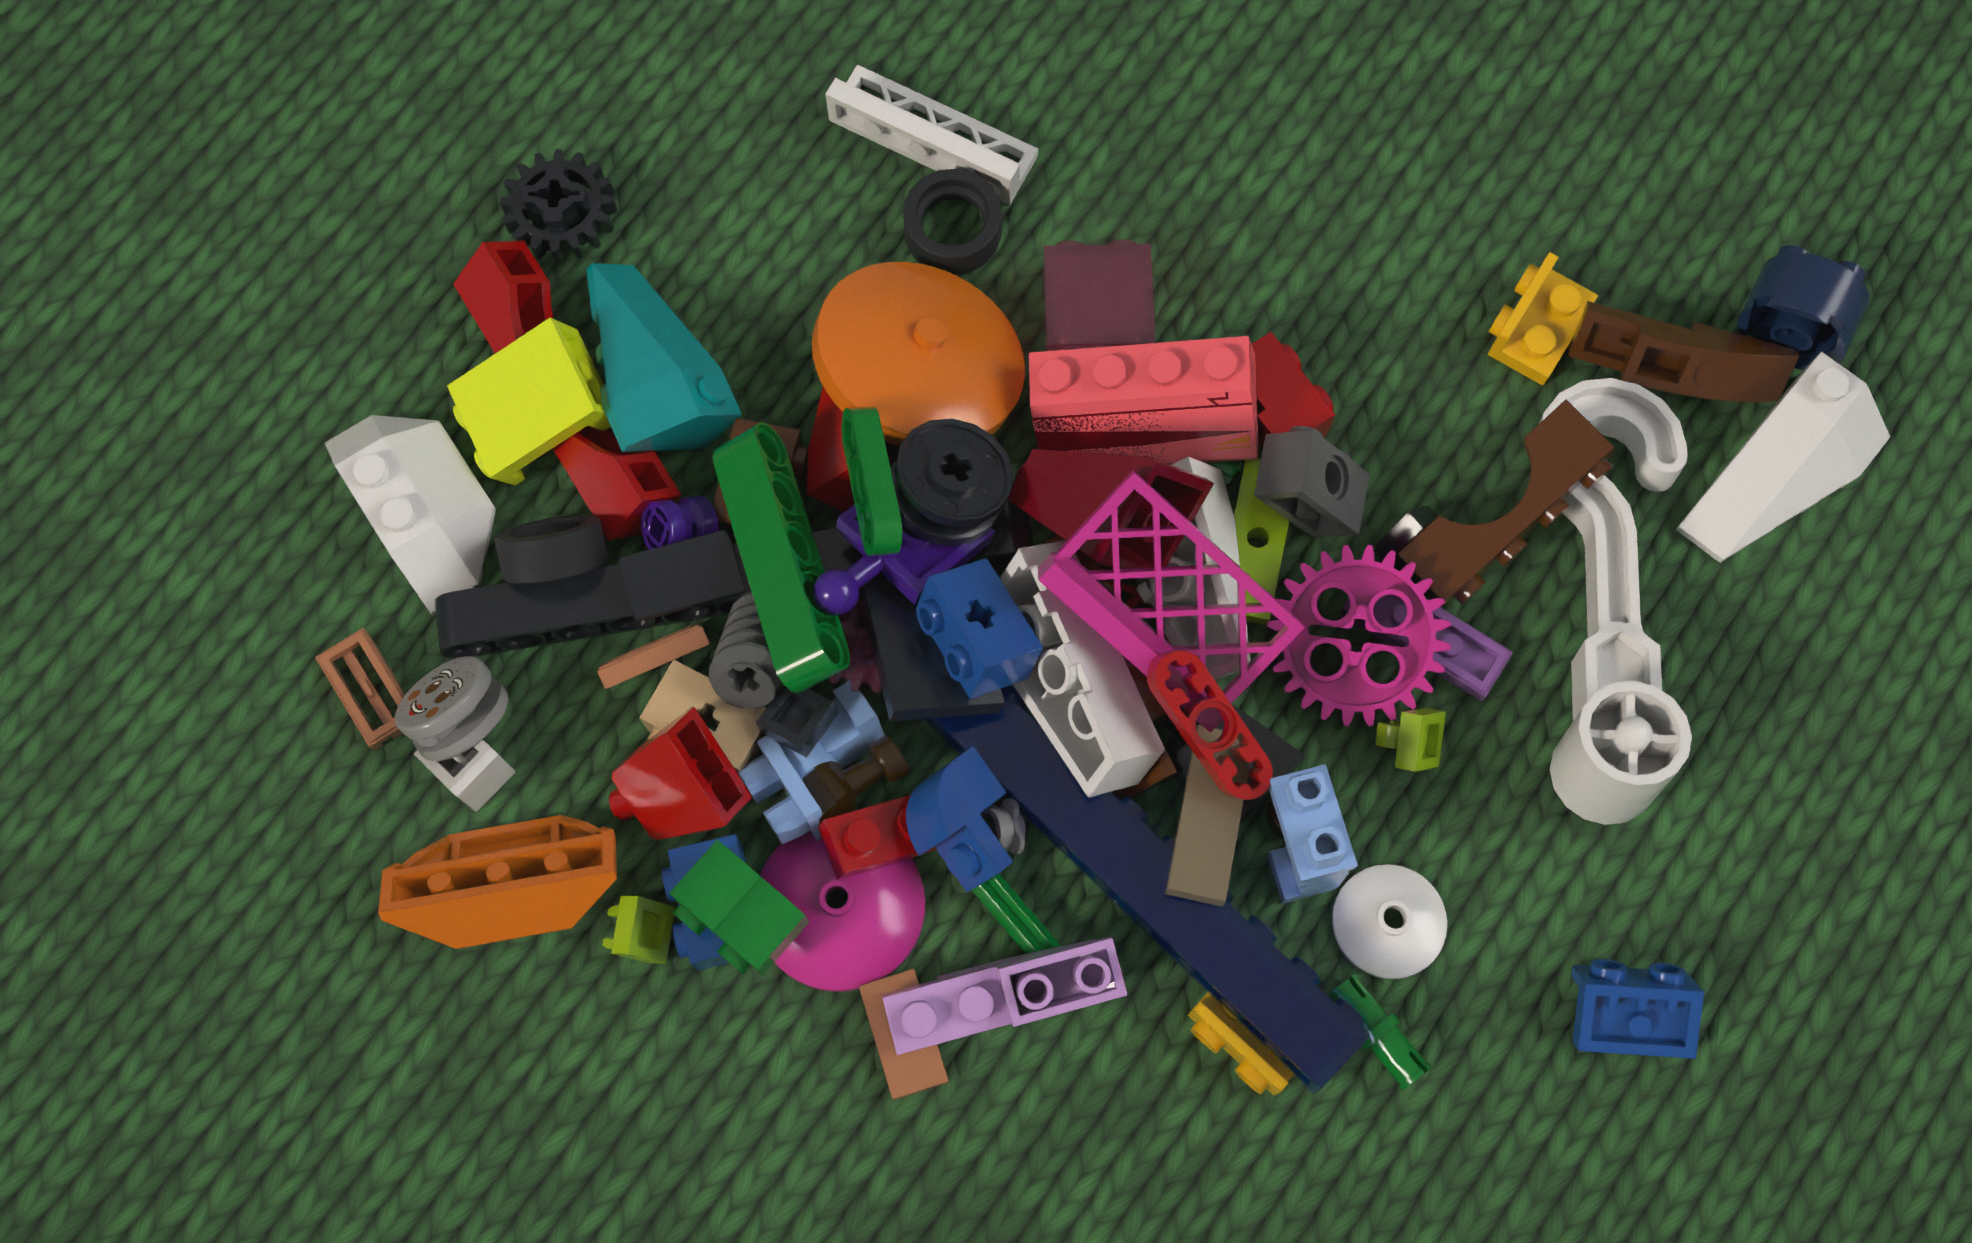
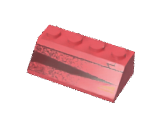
M1249 336L1029 353L1030 409L1037 447L1040 450L1150 457L1169 465L1187 457L1204 463L1259 459L1255 352Z

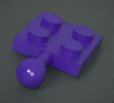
M853 505L838 517L835 529L863 557L845 571L833 569L821 574L813 587L814 601L827 614H845L856 605L859 598V589L881 572L915 605L921 597L929 576L963 566L991 543L996 531L991 527L986 535L970 544L945 546L925 541L902 525V544L898 554L868 556L863 547L856 508Z

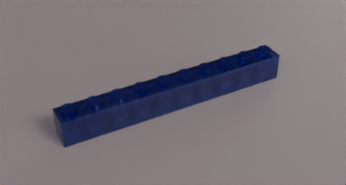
M1012 686L1001 688L1005 703L1000 713L923 719L960 755L974 746L1007 792L1003 797L1016 800L1019 812L1218 1003L1223 1004L1238 1019L1237 1021L1264 1047H1267L1278 1057L1279 1061L1312 1093L1316 1094L1370 1037L1361 1028L1365 1020L1359 1012L1342 998H1338L1333 1002L1317 987L1321 979L1307 963L1296 956L1290 961L1273 945L1277 938L1261 920L1253 915L1246 920L1230 905L1234 898L1229 891H1227L1226 902L1223 907L1165 894L1175 840L1168 835L1161 840L1145 825L1149 821L1146 813L1127 796L1119 800L1111 792L1088 798L1039 723L1023 710L1026 704Z

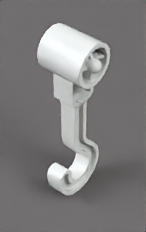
M1613 378L1581 381L1560 392L1543 413L1540 422L1567 399L1602 435L1615 438L1628 448L1635 463L1636 479L1647 490L1659 492L1669 489L1687 462V445L1680 421L1663 399L1638 384ZM1604 476L1589 490L1580 484L1565 498L1571 506L1563 514L1582 534L1585 545L1588 638L1583 642L1571 661L1573 723L1553 751L1550 774L1555 792L1568 809L1585 820L1608 825L1626 823L1642 814L1689 757L1692 734L1685 713L1674 698L1662 691L1660 645L1643 632L1641 625L1637 530L1631 507L1614 483Z

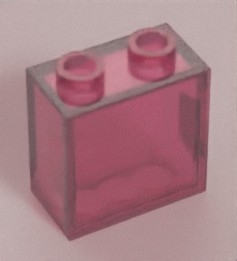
M1115 240L1108 245H1084L1078 241H1063L1055 246H1044L1043 304L1045 351L1155 343L1151 244H1137L1131 240Z

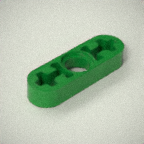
M876 407L845 408L841 427L842 443L865 553L868 556L898 554L902 544V522L879 413Z

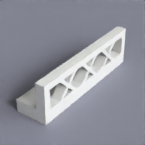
M859 65L855 67L847 82L835 78L825 94L829 121L935 171L958 168L976 173L991 184L1000 201L1008 205L1012 203L1038 157V148ZM864 85L881 93L883 100L861 90V86ZM918 110L926 114L928 121L908 111ZM961 130L971 135L973 142L953 132ZM1006 151L1021 158V160L1017 163L998 153Z

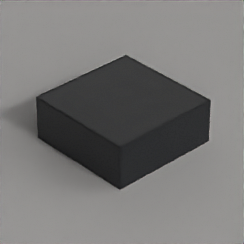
M783 685L776 694L775 699L770 702L756 721V724L762 734L807 758L839 711L833 701L810 689L802 693H794Z

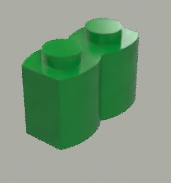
M716 840L669 893L680 904L673 914L698 936L707 928L724 943L716 952L742 975L752 967L763 976L809 923L804 913L719 840Z

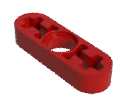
M1185 650L1165 651L1157 655L1150 663L1147 671L1148 686L1217 787L1227 796L1244 800L1255 799L1264 794L1270 786V779L1273 778L1272 764L1203 662L1195 654ZM1169 664L1174 667L1186 666L1188 673L1184 675L1182 680L1191 694H1201L1203 690L1206 693V697L1191 702L1183 712L1180 709V705L1188 703L1190 700L1181 688H1167L1165 681L1171 676L1167 668ZM1211 707L1222 715L1224 728L1222 734L1216 740L1206 742L1198 735L1195 724L1200 712ZM1237 738L1239 740V744L1231 746ZM1229 747L1238 761L1252 762L1254 767L1248 772L1252 782L1249 785L1241 782L1233 783L1232 777L1238 772L1229 756L1219 755L1215 759L1213 754Z

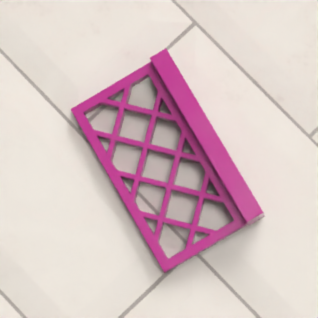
M1134 470L1125 477L1056 553L1052 552L1037 568L1038 580L1146 676L1152 660L1165 651H1189L1198 656L1205 667L1206 655L1239 654V674L1222 690L1231 704L1305 628L1300 620ZM1135 489L1152 504L1153 527L1118 529L1117 507ZM1160 512L1175 526L1160 527ZM1111 515V529L1097 530ZM1186 535L1195 543V565L1161 567L1160 536ZM1153 536L1154 567L1120 569L1119 538ZM1112 538L1113 569L1088 571L1072 557L1087 540ZM1203 551L1217 564L1203 565ZM1229 574L1237 581L1238 604L1204 605L1203 575ZM1196 575V606L1163 607L1162 577ZM1154 577L1155 608L1131 609L1121 600L1120 579ZM1113 579L1114 593L1099 580ZM1245 589L1253 597H1255L1259 601V603H1246ZM1271 612L1285 625L1270 642H1246V613ZM1238 614L1239 643L1205 645L1204 615ZM1197 616L1198 645L1172 646L1164 639L1163 617ZM1142 618H1156V631ZM1247 653H1258L1247 665ZM1171 664L1167 666L1171 674L1169 679L1165 681L1167 688H1181L1190 700V702L1180 705L1184 710L1191 702L1206 697L1204 690L1201 694H1191L1183 683L1182 678L1188 673L1186 666L1174 667ZM1210 707L1200 712L1196 721L1211 733L1223 721V717L1216 709Z

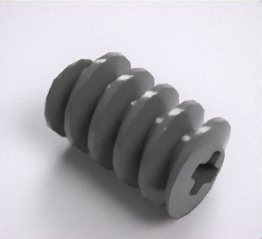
M752 592L743 594L733 603L714 653V658L709 667V681L715 693L725 703L746 709L766 706L775 699V690L781 683L773 666Z

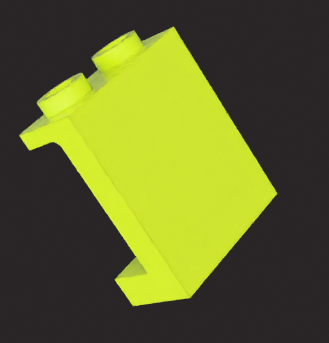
M551 317L447 385L455 402L453 406L454 416L458 423L469 433L476 448L474 458L478 467L487 477L516 486L525 480L521 468L586 426L601 431L611 427L601 401L600 389L604 384L578 330Z

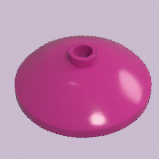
M808 831L783 845L780 844L771 854L760 873V877L794 904L809 920L806 927L775 961L778 967L787 975L804 985L831 992L858 990L861 985L886 978L907 959L918 941L925 916V894L921 876L912 858L837 880L823 840L816 841L812 833ZM835 889H841L848 894L846 904L838 909L831 908L826 903L828 894Z

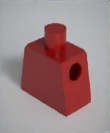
M692 707L637 748L612 772V781L617 788L609 795V806L612 813L622 821L637 817L650 837L661 840L721 828L727 825L753 796L696 708Z

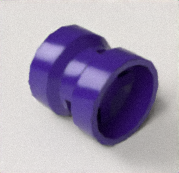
M704 496L683 497L677 504L672 500L652 501L643 512L641 518L642 535L649 550L715 533L719 530L715 508L710 500Z

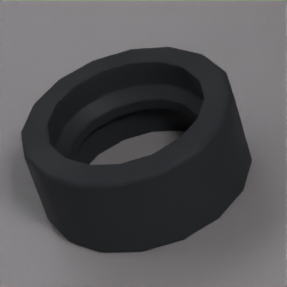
M958 168L938 170L922 177L908 192L903 206L905 243L914 259L920 264L933 266L954 275L967 274L984 266L996 253L1002 236L1001 202L992 185L978 174ZM959 199L973 204L981 211L984 224L981 233L975 239L962 245L947 246L934 242L924 233L922 217L930 206L942 200Z
M566 515L528 522L509 528L499 533L495 538L502 577L508 583L513 584L543 583L581 575L599 568L608 559L601 520L594 515Z

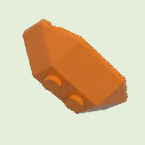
M558 815L449 834L417 851L403 864L394 863L382 870L378 914L381 921L455 949L571 929L617 879L616 835L614 829L604 826L598 828L586 821Z

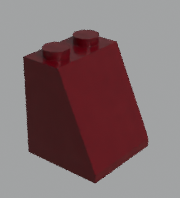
M1032 449L1026 462L1017 471L1008 500L1067 541L1132 470L1140 475L1191 523L1214 483L1205 477L1150 457ZM1134 489L1117 507L1118 529L1153 527L1152 504ZM1160 512V527L1175 526ZM1111 515L1097 530L1111 529ZM1185 535L1160 536L1161 567H1167ZM1153 536L1119 538L1120 569L1154 567ZM1112 538L1087 540L1079 548L1080 551L1097 563L1113 568Z

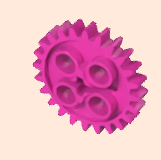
M1348 545L1343 546L1342 562L1334 563L1331 557L1323 551L1321 552L1322 569L1316 572L1306 563H1302L1300 566L1306 580L1301 585L1286 579L1284 584L1293 596L1290 601L1276 599L1300 620L1305 628L1282 651L1285 659L1275 665L1273 671L1285 672L1290 670L1294 677L1287 683L1284 690L1290 692L1302 687L1307 691L1301 703L1303 709L1310 706L1315 700L1322 702L1321 719L1326 720L1334 708L1342 710L1344 726H1349L1355 711H1362L1367 725L1373 726L1375 710L1382 708L1390 720L1393 721L1396 719L1395 702L1401 700L1405 705L1414 709L1417 706L1411 691L1415 687L1429 693L1434 690L1424 678L1427 671L1444 673L1445 668L1432 658L1434 652L1450 650V644L1436 639V632L1451 626V623L1443 619H1434L1432 612L1440 608L1445 601L1443 598L1426 600L1423 594L1433 583L1432 579L1428 578L1415 584L1410 578L1414 573L1416 564L1411 562L1401 571L1393 568L1395 552L1392 550L1386 555L1382 563L1374 561L1372 545H1367L1362 560H1354ZM1337 588L1343 590L1348 595L1350 609L1345 617L1330 621L1320 614L1318 600L1324 591ZM1393 595L1399 597L1406 606V618L1401 625L1395 628L1381 626L1374 617L1373 609L1375 603L1384 596ZM1361 619L1366 621V630L1406 636L1409 639V644L1406 647L1364 643L1362 652L1351 651L1350 641L1313 636L1309 634L1308 627L1315 624L1350 629L1353 628L1355 620ZM1280 620L1267 622V627L1276 631H1280L1285 626ZM1323 643L1335 645L1343 655L1341 669L1331 676L1318 674L1311 665L1310 657L1312 651ZM1385 650L1397 657L1400 669L1394 680L1388 683H1378L1369 677L1366 671V663L1373 653Z

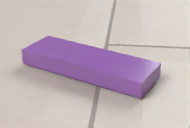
M1389 595L1380 598L1375 603L1373 614L1381 626L1395 628L1405 620L1407 610L1404 602L1399 597ZM1349 598L1339 613L1343 617H1345L1350 609ZM1438 608L1432 612L1434 619L1450 621L1451 626L1437 631L1436 639L1450 644L1451 648L1447 651L1434 652L1432 659L1445 668L1444 673H1434L1482 702L1513 652L1444 609ZM1361 619L1355 620L1354 623L1366 630V621ZM1368 631L1391 646L1406 647L1409 644V639L1406 636Z

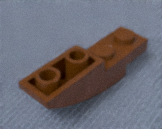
M1590 301L1586 303L1569 347V357L1621 371V381L1680 395L1735 402L1779 401L1800 356L1799 350L1693 321L1690 329Z

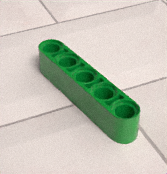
M759 422L714 450L712 458L773 666L781 682L790 691L802 693L845 670L850 665V653L839 616L823 612L816 605L813 598L814 584L818 577L824 573V568L787 450L778 433L768 424Z

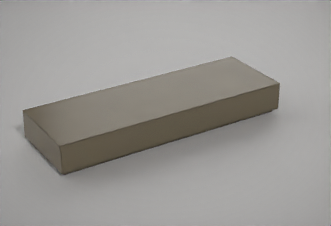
M1198 725L1196 729L1200 738L1206 742L1216 740L1223 732V730L1215 728L1210 733L1202 725ZM1236 738L1231 746L1238 745L1239 740ZM1229 747L1213 754L1215 759L1219 755L1229 756L1238 771L1232 777L1233 783L1241 782L1247 784L1250 763L1238 761ZM1193 751L1165 894L1223 907L1226 902L1244 799L1224 794L1214 783Z

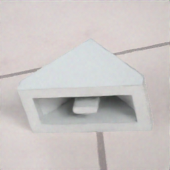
M481 740L467 751L442 761L427 760L420 755L418 750L414 753L455 796L475 812L516 772L484 740Z

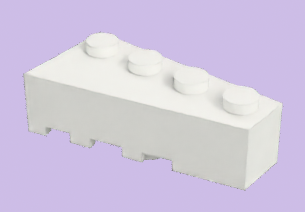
M1066 541L1019 548L1000 577V580L1044 648L1029 678L1015 683L1013 686L1088 798L1139 784L1165 749L1125 660L1118 650L1038 580L1037 568L1052 552L1056 553ZM1075 552L1072 557H1074L1080 563Z

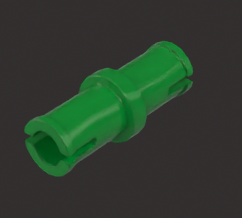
M1356 974L1345 980L1327 996L1328 1000L1333 1002L1361 1037L1357 1041L1364 1051L1369 1048L1398 1082L1402 1091L1432 1068L1429 1062L1427 1063L1397 1027L1401 1021L1394 1013L1389 1016L1359 981V977Z

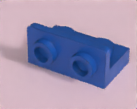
M1594 959L1591 961V965L1572 966L1571 977L1579 987L1572 1041L1578 1051L1696 1059L1704 991L1686 973L1684 968L1669 963H1652L1649 965V969L1627 968L1625 964L1610 959Z

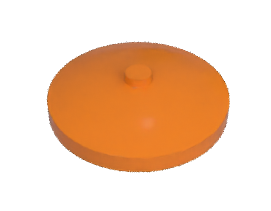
M885 262L861 268L847 275L830 291L814 325L812 334L813 360L819 379L830 398L842 412H844L845 408L876 407L881 421L884 440L897 446L901 445L912 429L930 420L953 418L975 424L993 435L1008 419L1023 389L1025 379L1024 355L1017 334L1007 317L988 296L971 283L933 266L912 262Z

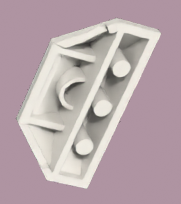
M371 415L325 442L334 466L385 548L433 617L436 615L434 600L438 596L453 591L481 587L484 574L483 566L489 548L496 508L440 421Z

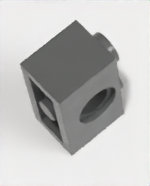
M1295 426L1290 428L1289 432L1265 435L1254 496L1312 538L1359 535L1370 474L1352 461L1349 454L1338 450L1324 439L1320 431L1311 427Z

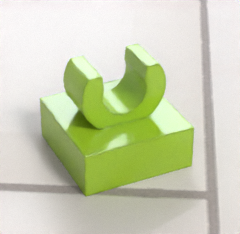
M1420 708L1402 711L1400 721L1390 720V724L1378 722L1375 745L1397 749L1395 768L1417 772L1439 767L1446 711Z
M620 896L619 905L610 907L607 914L617 918L614 938H603L602 945L607 949H611V954L645 963L666 964L675 907L640 896Z

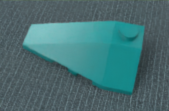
M591 263L586 269L592 320L599 326L601 343L596 347V358L598 364L604 365L606 384L600 389L601 401L621 451L706 449L735 422L736 418L742 415L722 369L634 265Z

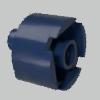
M1794 245L1781 247L1777 256L1769 259L1762 267L1738 319V331L1741 335L1748 336L1750 334L1753 338L1799 350L1800 356L1794 369L1804 370L1820 352H1823L1840 364L1848 351L1869 304V292L1863 283L1866 273L1863 268L1853 262H1835L1821 256L1809 254L1805 249Z

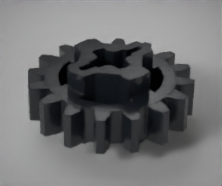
M556 149L551 161H546L540 152L534 154L536 166L531 169L522 163L516 166L521 176L519 181L514 179L505 180L504 185L510 196L500 198L499 203L505 214L502 220L508 233L513 234L515 241H525L526 245L530 246L535 259L540 260L547 251H551L556 263H562L565 251L572 250L577 259L583 258L581 246L588 243L598 249L601 246L597 235L598 231L611 233L613 230V225L608 215L616 214L618 208L614 197H612L615 193L609 177L604 178L601 167L597 162L587 166L583 153L577 152L571 161L565 160L562 149ZM572 181L580 183L581 185H574ZM527 220H532L533 225H531ZM543 226L544 228H546V231H542L540 229H537L536 227Z

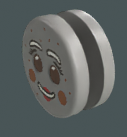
M474 656L455 658L430 671L406 693L396 710L395 724L404 735L413 740L416 749L425 759L430 761L450 759L472 748L494 729L508 706V693L497 679L492 678L490 670L481 659Z

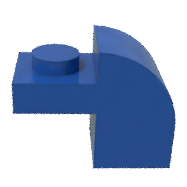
M974 746L922 781L913 790L906 809L909 837L918 855L920 856L935 847L946 862L950 872L958 879L966 892L999 874L1013 863V860L980 815L981 812L1007 792Z

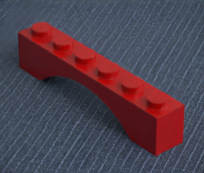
M525 241L482 242L453 283L494 353L499 352L548 318H553L550 282ZM586 426L553 448L591 513L600 518L603 533L608 541L642 535L641 518L650 502L660 500L676 502L682 496L655 451L622 452L611 428L601 431Z

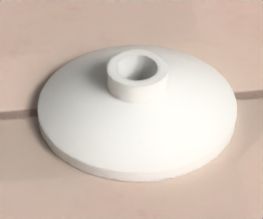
M1376 865L1358 872L1341 888L1333 906L1332 929L1341 952L1356 968L1377 978L1402 979L1419 973L1428 967L1438 956L1446 938L1447 916L1438 892L1423 876L1411 869L1398 865ZM1386 909H1396L1401 913L1403 917L1401 928L1394 929L1385 923L1384 912Z

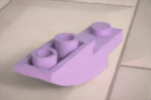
M1106 937L1023 954L937 976V980L882 994V999L896 1053L900 1055L1008 1024H1012L1015 1027L1127 996V991L1113 938Z

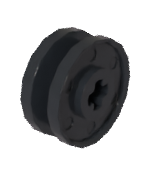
M953 418L930 420L912 429L901 443L896 461L891 467L902 525L921 539L940 545L970 544L986 535L998 519L1002 506L1011 493L1013 470L1007 452L995 437L975 424Z

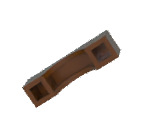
M1567 399L1523 438L1531 464V476L1523 498L1513 510L1495 521L1480 525L1460 524L1438 516L1398 553L1407 565L1411 562L1416 564L1414 572L1422 580L1432 579L1433 583L1429 588L1439 598L1444 599L1446 606L1454 599L1461 605L1468 601L1486 584V581L1480 576L1496 561L1503 567L1506 566L1528 545L1522 538L1538 522L1545 529L1549 527L1571 506L1565 498L1574 489L1582 484L1589 490L1613 468L1607 459L1613 455L1614 446Z

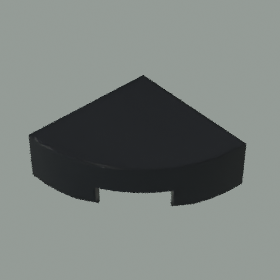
M1422 506L1407 513L1375 545L1376 549L1374 552L1383 561L1392 550L1395 552L1396 559L1399 557L1398 553L1427 528L1438 515L1429 506Z

